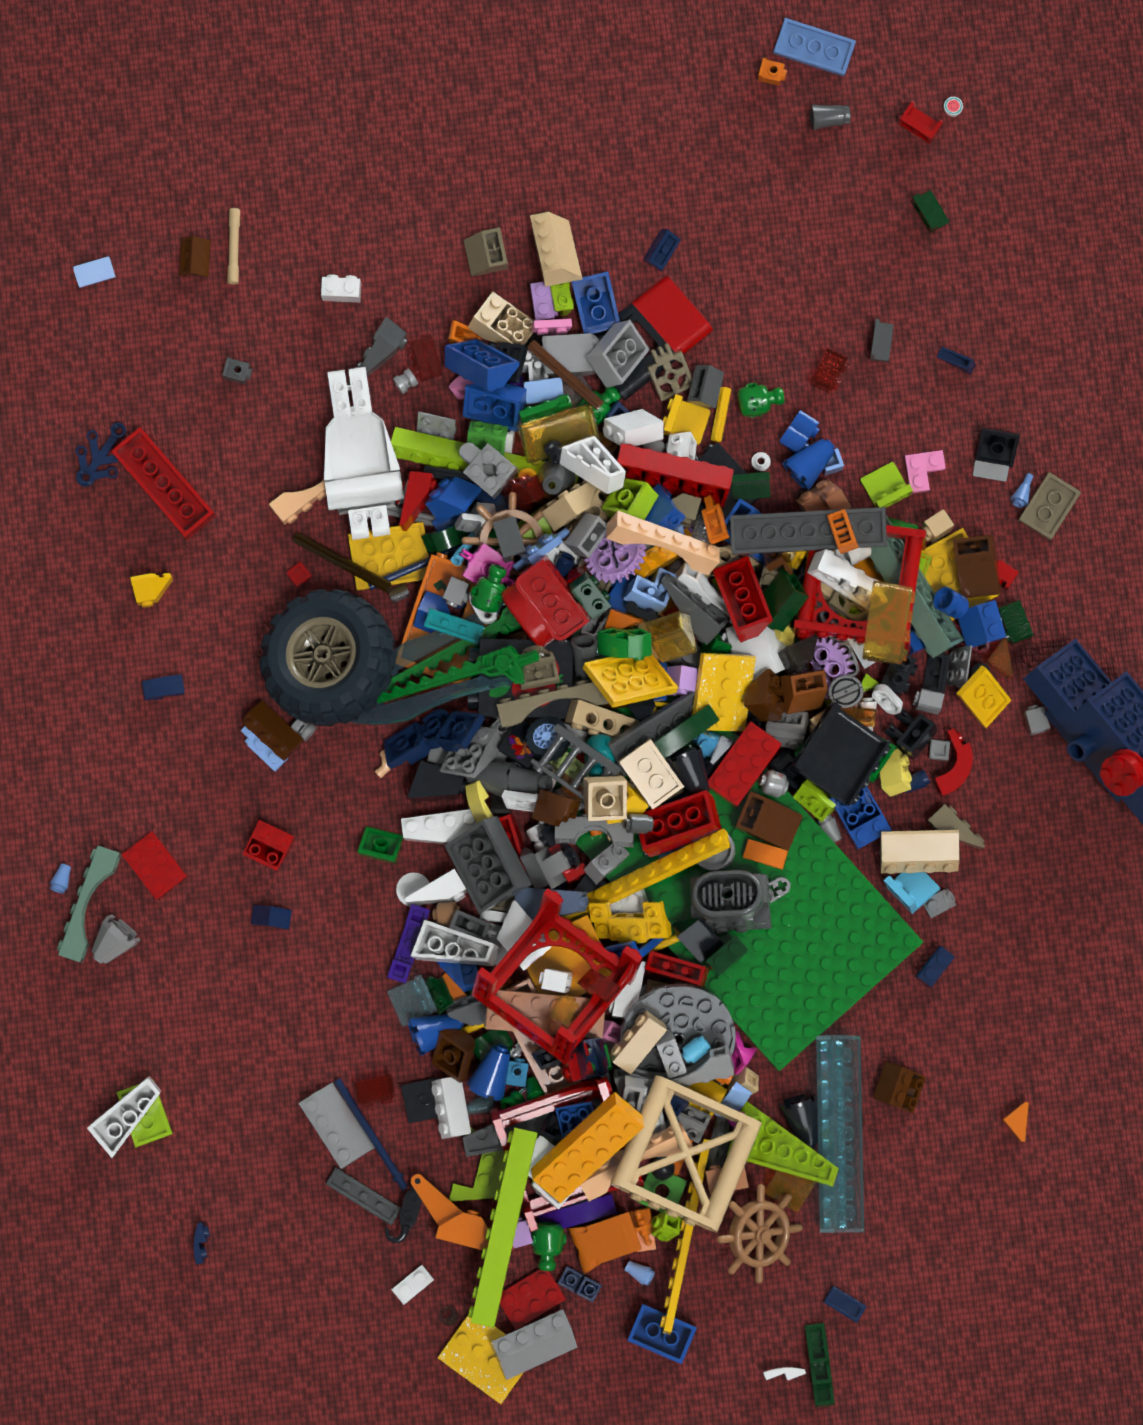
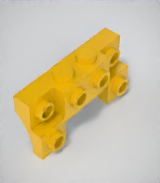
M591 901L589 903L590 920L594 922L595 931L599 939H611V941H618V943L629 941L646 943L650 938H669L672 935L671 923L667 919L663 901H644L642 903L643 913H615L613 915L609 901L605 903H594V901Z

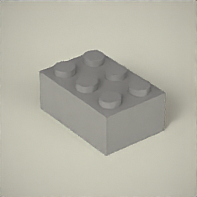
M626 320L613 324L586 358L605 387L608 388L623 384L650 349L631 320Z

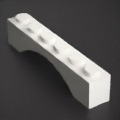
M685 562L675 573L677 575L676 579L685 584L690 593H698L702 596L703 602L707 605L710 603L714 604L730 618L722 595L710 585L703 573L692 570L688 563Z

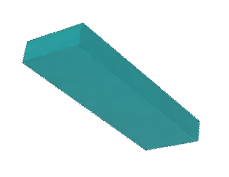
M429 608L424 627L475 644L480 643L485 627L484 625L433 608Z

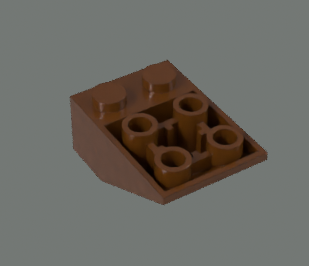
M983 535L953 539L961 594L966 598L1001 594L995 537Z
M750 791L735 830L789 851L803 815Z

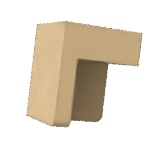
M745 1067L738 1075H733L728 1085V1091H730L737 1082L754 1094L758 1092L759 1075Z

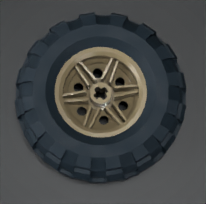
M321 589L309 592L306 597L300 598L298 596L287 603V608L281 614L276 613L270 624L272 626L268 634H264L260 647L263 651L262 657L259 659L260 673L264 677L267 692L281 709L304 723L332 727L337 723L346 724L357 720L361 713L364 711L369 712L378 704V697L382 692L387 691L392 681L390 675L391 671L395 669L396 653H394L393 644L395 640L391 629L387 626L384 617L371 604L347 591L338 589L325 591ZM345 642V647H339L340 643ZM310 647H312V648L314 649V652H313V651H309V652H308V650L310 649ZM344 661H346L347 665L342 668ZM326 674H332V677L326 679Z

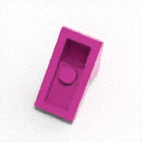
M735 1031L736 1040L732 1061L734 1074L738 1075L748 1065L757 1048H745L739 1031Z

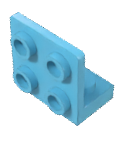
M926 872L901 873L894 880L890 876L884 880L886 888L911 914L917 911L940 890V887Z

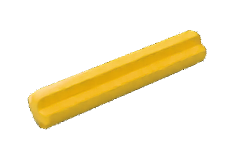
M721 387L711 435V441L713 442L722 441L731 389L727 387Z

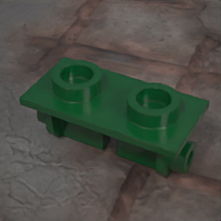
M433 976L427 977L426 985L429 987L428 990L438 1013L441 1014L454 1003L443 977L440 979Z

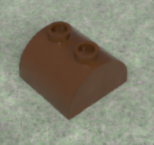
M445 1029L440 1031L432 1064L457 1082L465 1081L475 1048V1040L468 1033L461 1030Z

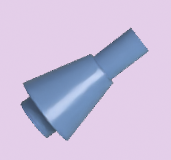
M1026 474L1023 483L1010 498L1013 502L1012 504L1018 508L1028 506L1030 484L1034 477L1032 474Z

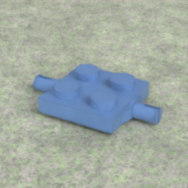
M564 528L557 534L545 533L537 539L538 542L536 544L526 546V551L519 555L521 560L512 565L516 572L524 566L533 564L563 542L562 539L570 535L568 529Z

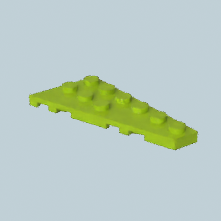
M746 1101L741 1112H745V1115L762 1123L746 1162L833 1187L839 1170L837 1166ZM734 1139L731 1140L728 1153H729V1151H730V1148H731V1146H732V1143H733Z

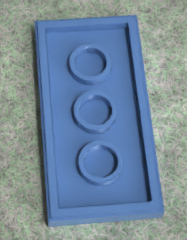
M785 18L773 54L844 77L856 40Z

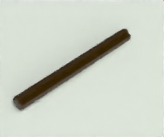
M297 532L293 536L292 540L297 545L384 592H389L391 589V582Z

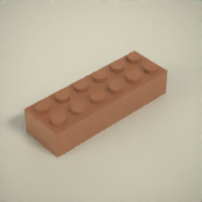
M529 977L503 989L537 993ZM513 1031L545 1095L582 1082V1080L567 1082L562 1075V1063L554 1068L551 1066L541 1070L531 1054L540 1046L523 1033Z
M499 990L496 993L497 997L550 1035H556L561 1026L568 1029L591 1000L589 997ZM485 1007V1029L520 1032L492 1010ZM605 1012L586 1034L585 1038L599 1037L603 1039Z

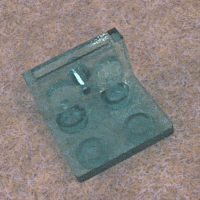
M422 975L414 977L415 979L406 984H402L387 992L402 1026L408 1025V1019L424 1017L437 1012Z

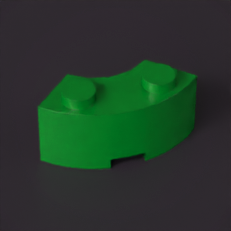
M613 627L597 631L598 653L606 656V658L643 660L644 657L652 655L651 633L641 628L624 630Z

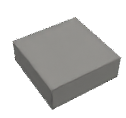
M931 739L929 759L948 761L950 741Z

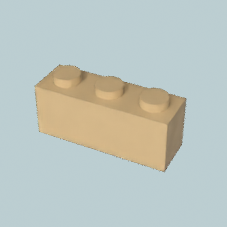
M645 1010L643 1014L636 1018L632 1028L624 1033L623 1039L619 1044H615L611 1049L610 1056L612 1062L629 1074H632L667 1031L665 1023Z

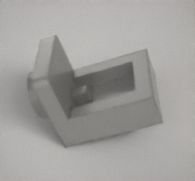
M944 889L933 895L923 905L930 918H933L956 906L953 893L948 889Z

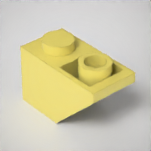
M899 749L894 750L880 771L882 789L890 797L911 790L910 782L912 777L908 770L909 758Z

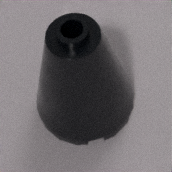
M700 743L694 744L695 748L691 750L689 746L670 755V758L665 759L690 796L705 790L710 791Z
M810 1093V1097L806 1098L805 1094L785 1099L784 1104L779 1103V1108L793 1135L809 1147L815 1148V1144L819 1142L816 1094Z

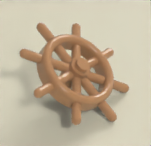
M515 492L509 494L508 509L498 511L493 515L482 505H477L476 510L486 521L482 525L478 537H463L461 541L465 545H478V548L482 542L487 545L500 546L497 538H488L490 530L494 529L492 522L515 516V518L526 522L519 529L521 537L532 529L534 539H522L524 546L530 544L533 546L538 542L537 539L543 535L538 521L544 516L542 512L547 507H542L533 516L516 510ZM499 547L496 551L502 554L501 548ZM529 565L524 566L518 572L512 568L509 578L513 579V575L520 574Z
M758 1184L757 1200L747 1203L742 1208L734 1201L729 1203V1208L736 1215L732 1220L729 1234L717 1237L719 1244L729 1243L731 1251L736 1257L728 1268V1273L734 1274L742 1263L755 1267V1282L758 1284L763 1281V1267L771 1265L778 1259L785 1266L790 1265V1259L784 1254L789 1242L790 1233L800 1232L803 1228L800 1224L790 1225L789 1219L784 1212V1208L792 1199L791 1194H785L778 1204H774L764 1200L765 1187L763 1184ZM764 1210H769L771 1213L764 1221ZM754 1213H756V1223L750 1218ZM776 1220V1221H777V1227H775V1228H770V1226H771V1225L774 1223V1221ZM777 1235L775 1242H773L771 1236ZM750 1239V1241L743 1249L742 1240ZM765 1244L769 1251L763 1255V1248ZM756 1246L755 1257H749L748 1255Z

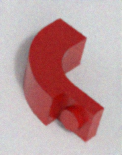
M955 728L946 732L955 754V764L951 771L933 780L941 798L956 791L965 782L972 768L973 754L970 743L962 745V735L959 731L956 732Z

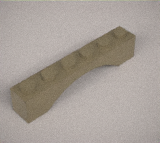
M587 680L576 682V686L568 688V685L556 687L557 691L549 692V689L538 691V695L531 697L530 693L518 696L519 699L511 701V698L499 700L500 704L496 706L501 728L521 724L533 710L554 700L579 699L596 706L609 703L593 682L587 683Z

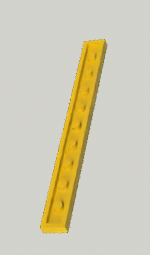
M723 828L587 893L589 902L586 911L562 918H567L571 922L576 921L586 915H590L589 903L591 901H594V903L609 901L611 905L730 848L727 831Z
M703 1139L702 1143L707 1142L709 1140ZM709 1149L696 1154L699 1155L698 1163L694 1162L702 1183ZM690 1181L688 1193H691L690 1201L686 1200L685 1208L697 1212L699 1196L694 1183ZM683 1219L680 1231H683L682 1239L678 1238L676 1246L679 1255L678 1258H674L672 1265L675 1274L674 1277H670L668 1289H671L670 1297L666 1296L664 1304L667 1312L666 1316L662 1315L660 1327L663 1328L662 1333L669 1335L673 1328L693 1226L684 1223Z

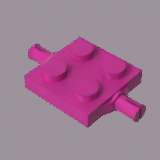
M482 542L473 554L464 548L461 550L462 552H460L459 556L468 560L462 576L476 584L480 577H488V569L492 564L500 565L506 569V575L501 580L503 584L510 586L511 583L515 582L509 578L510 571L513 568L512 565L515 562L505 563L503 555Z

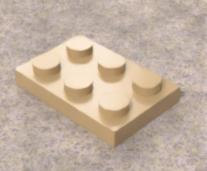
M648 739L618 761L651 809L656 808L684 787L651 739Z

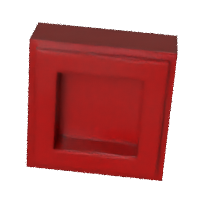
M301 561L286 572V575L297 588L313 577Z

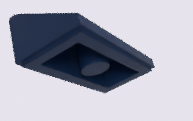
M661 229L645 254L643 261L662 271L681 239L668 229Z

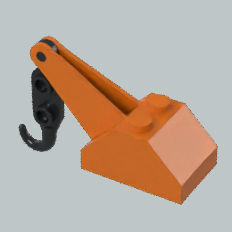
M416 1174L411 1178L412 1189L404 1197L399 1217L401 1225L400 1235L392 1237L389 1233V1228H385V1236L388 1241L392 1243L403 1242L417 1221L421 1202L423 1201L439 1226L436 1234L437 1239L483 1250L484 1247L487 1248L489 1240H486L489 1227L483 1217L479 1216L480 1212L467 1210V1213H464L420 1174Z

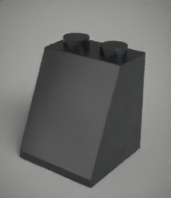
M420 761L408 794V799L411 802L460 798V795H464L466 792L465 786L467 782L465 776L440 772L441 767Z

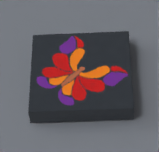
M523 720L521 724L513 728L498 750L524 768L531 769L534 765L531 763V760H538L539 758L534 757L526 744V735L530 724Z

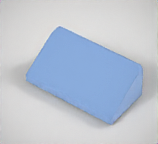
M109 257L73 267L79 288L116 277Z
M560 377L524 382V388L527 389V405L542 403L547 400L552 401L564 395L563 382Z
M736 1082L721 1104L740 1111L752 1093Z

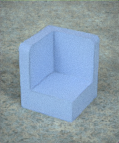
M838 448L834 449L835 453L823 469L824 476L843 470L844 464Z

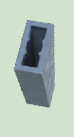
M528 887L515 895V901L532 921L538 913L543 893L547 889ZM550 889L551 891L558 892L562 899H564L559 916L564 917L586 911L589 902L587 892Z

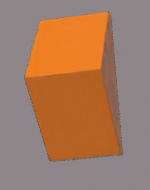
M452 321L448 338L449 344L476 338L480 340L481 337L468 329L467 325Z
M611 609L604 629L614 627L628 630L643 623V620L619 609Z
M1028 1102L1022 1103L1002 1119L1019 1142H1025Z

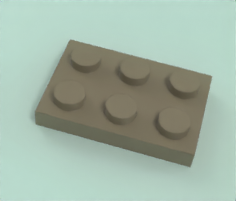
M1049 472L1018 521L1051 541L1081 492Z

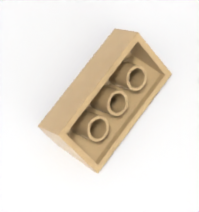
M550 212L530 215L545 287L582 280L569 220Z
M959 830L881 832L879 852L881 873H949L958 871Z

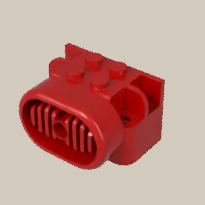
M547 555L529 565L518 575L517 580L501 593L502 599L509 611L537 646L544 647L554 639L564 640L590 621L589 614L571 593L568 583Z

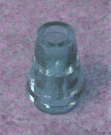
M480 1096L466 1104L468 1116L489 1113L490 1110L495 1109L492 1096H488V1098Z

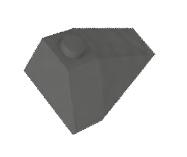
M387 317L373 337V346L366 349L363 357L364 362H360L356 367H365L367 377L397 354L400 349L403 350L408 342L406 332Z

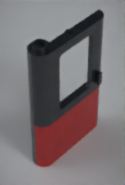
M668 276L662 278L618 313L620 322H623L625 319L631 320L632 323L638 322L657 343L658 347L661 346L664 352H666L664 344L668 343L672 353L680 350L684 355L713 332L709 322ZM609 330L594 333L593 335H595L600 342V340ZM651 353L640 361L623 384L614 386L621 395L620 400H627L651 381L646 368L647 365L654 363ZM663 365L657 367L655 376L664 370Z

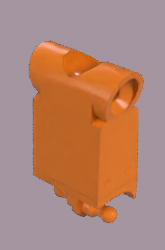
M636 1210L634 1213L637 1218L636 1224L638 1228L634 1227L629 1212L592 1225L568 1228L573 1244L579 1251V1262L583 1274L593 1270L601 1263L641 1250L636 1232H639L640 1236L644 1238L645 1245H651L652 1241L649 1238L650 1232L648 1229L650 1226L643 1219L640 1210Z

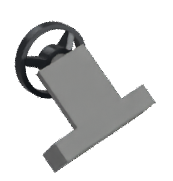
M567 843L563 844L561 851L554 855L550 854L547 847L534 854L551 889L566 881L562 874L563 871L570 867L576 869L580 866L578 855Z

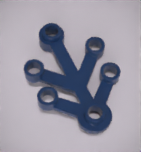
M122 423L112 425V435L100 451L97 443L99 438L97 432L91 430L87 433L93 460L89 467L86 460L88 454L86 447L78 446L76 448V454L80 463V470L76 475L79 485L89 487L97 479L108 477L115 479L118 477L119 473L115 467H109L104 471H95L100 465L118 462L113 455L107 456L117 440L124 438L127 433ZM122 429V434L117 435L116 430ZM92 433L96 434V438L93 440L89 438ZM80 449L85 450V453L83 455L78 454V451ZM111 470L116 471V474L114 476L109 475V472ZM89 475V480L84 481L83 476Z

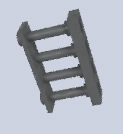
M557 724L553 729L557 732L555 740L540 761L536 759L531 760V763L534 764L532 768L541 774L543 772L547 773L581 798L580 802L585 805L583 793L577 788L594 764L597 765L599 762L604 766V772L601 776L619 775L623 769L561 724ZM568 740L572 743V749L554 773L546 765L561 743ZM583 751L589 755L587 757L588 760L573 782L569 784L561 777L577 754H581Z

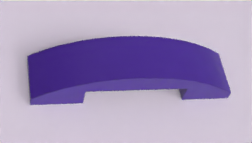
M414 904L411 905L387 978L406 984L415 958L411 957L423 922L428 920L429 909Z
M609 1194L537 1217L539 1223L554 1222L560 1224L564 1229L615 1214L617 1210L613 1196Z

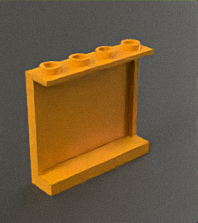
M589 915L571 922L577 929L585 931L592 940L600 942ZM554 930L549 933V937L551 940L556 941L559 939V934ZM563 937L562 940L564 942H570L569 940H566V938ZM552 946L527 967L538 993L577 997L586 994L587 997L594 994L595 980L589 964L578 953L570 949ZM595 959L593 960L596 965L600 964ZM549 968L572 972L570 992L562 993L541 989L542 984H539L541 972H545V969ZM602 968L598 971V974L606 977L611 975L612 972L607 968ZM599 982L600 986H603L604 983L608 984V982Z

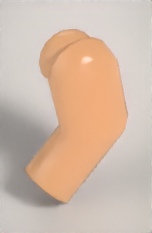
M385 750L380 752L382 765L374 771L380 778L391 770L386 763Z

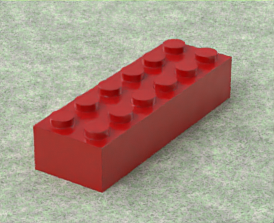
M141 427L111 451L113 456L186 541L216 517L213 510Z
M622 443L616 460L626 471V479L647 482L652 488L659 483L675 497L684 493L701 498V503H705L704 497L711 495L715 504L719 503L723 508L730 490L734 469L726 466L712 465L705 461H695L688 457H678L670 453L656 452L649 448L643 449L632 444Z

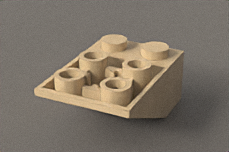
M492 292L467 328L481 338L494 343L502 342L525 345L533 334L531 332V324L534 320Z
M584 480L581 483L582 486L577 484L569 489L570 493L566 490L557 496L559 500L555 498L546 504L548 508L542 513L554 531L560 529L586 511L590 506L597 487Z

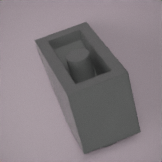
M455 909L449 928L485 940L491 923Z
M469 995L455 1000L446 1009L449 1017L470 1026L481 1025L484 1023L486 1006Z

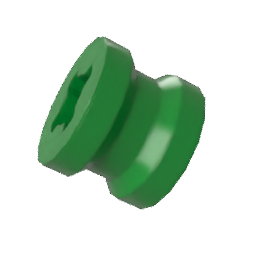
M513 1091L509 1096L501 1100L502 1109L523 1103L525 1099L521 1093Z

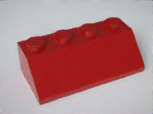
M749 556L713 569L740 643L759 636L773 619Z

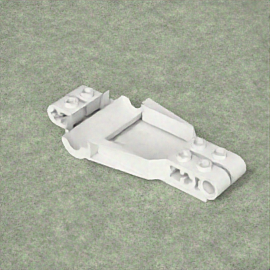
M365 367L348 369L351 385L346 383L345 370L328 372L334 418L326 427L324 482L328 509H338L339 515L349 514L352 540L370 538L367 519L370 518L373 537L390 535L387 508L396 507L395 500L404 499L400 467L384 421L372 412ZM348 391H352L354 404L352 407H350Z

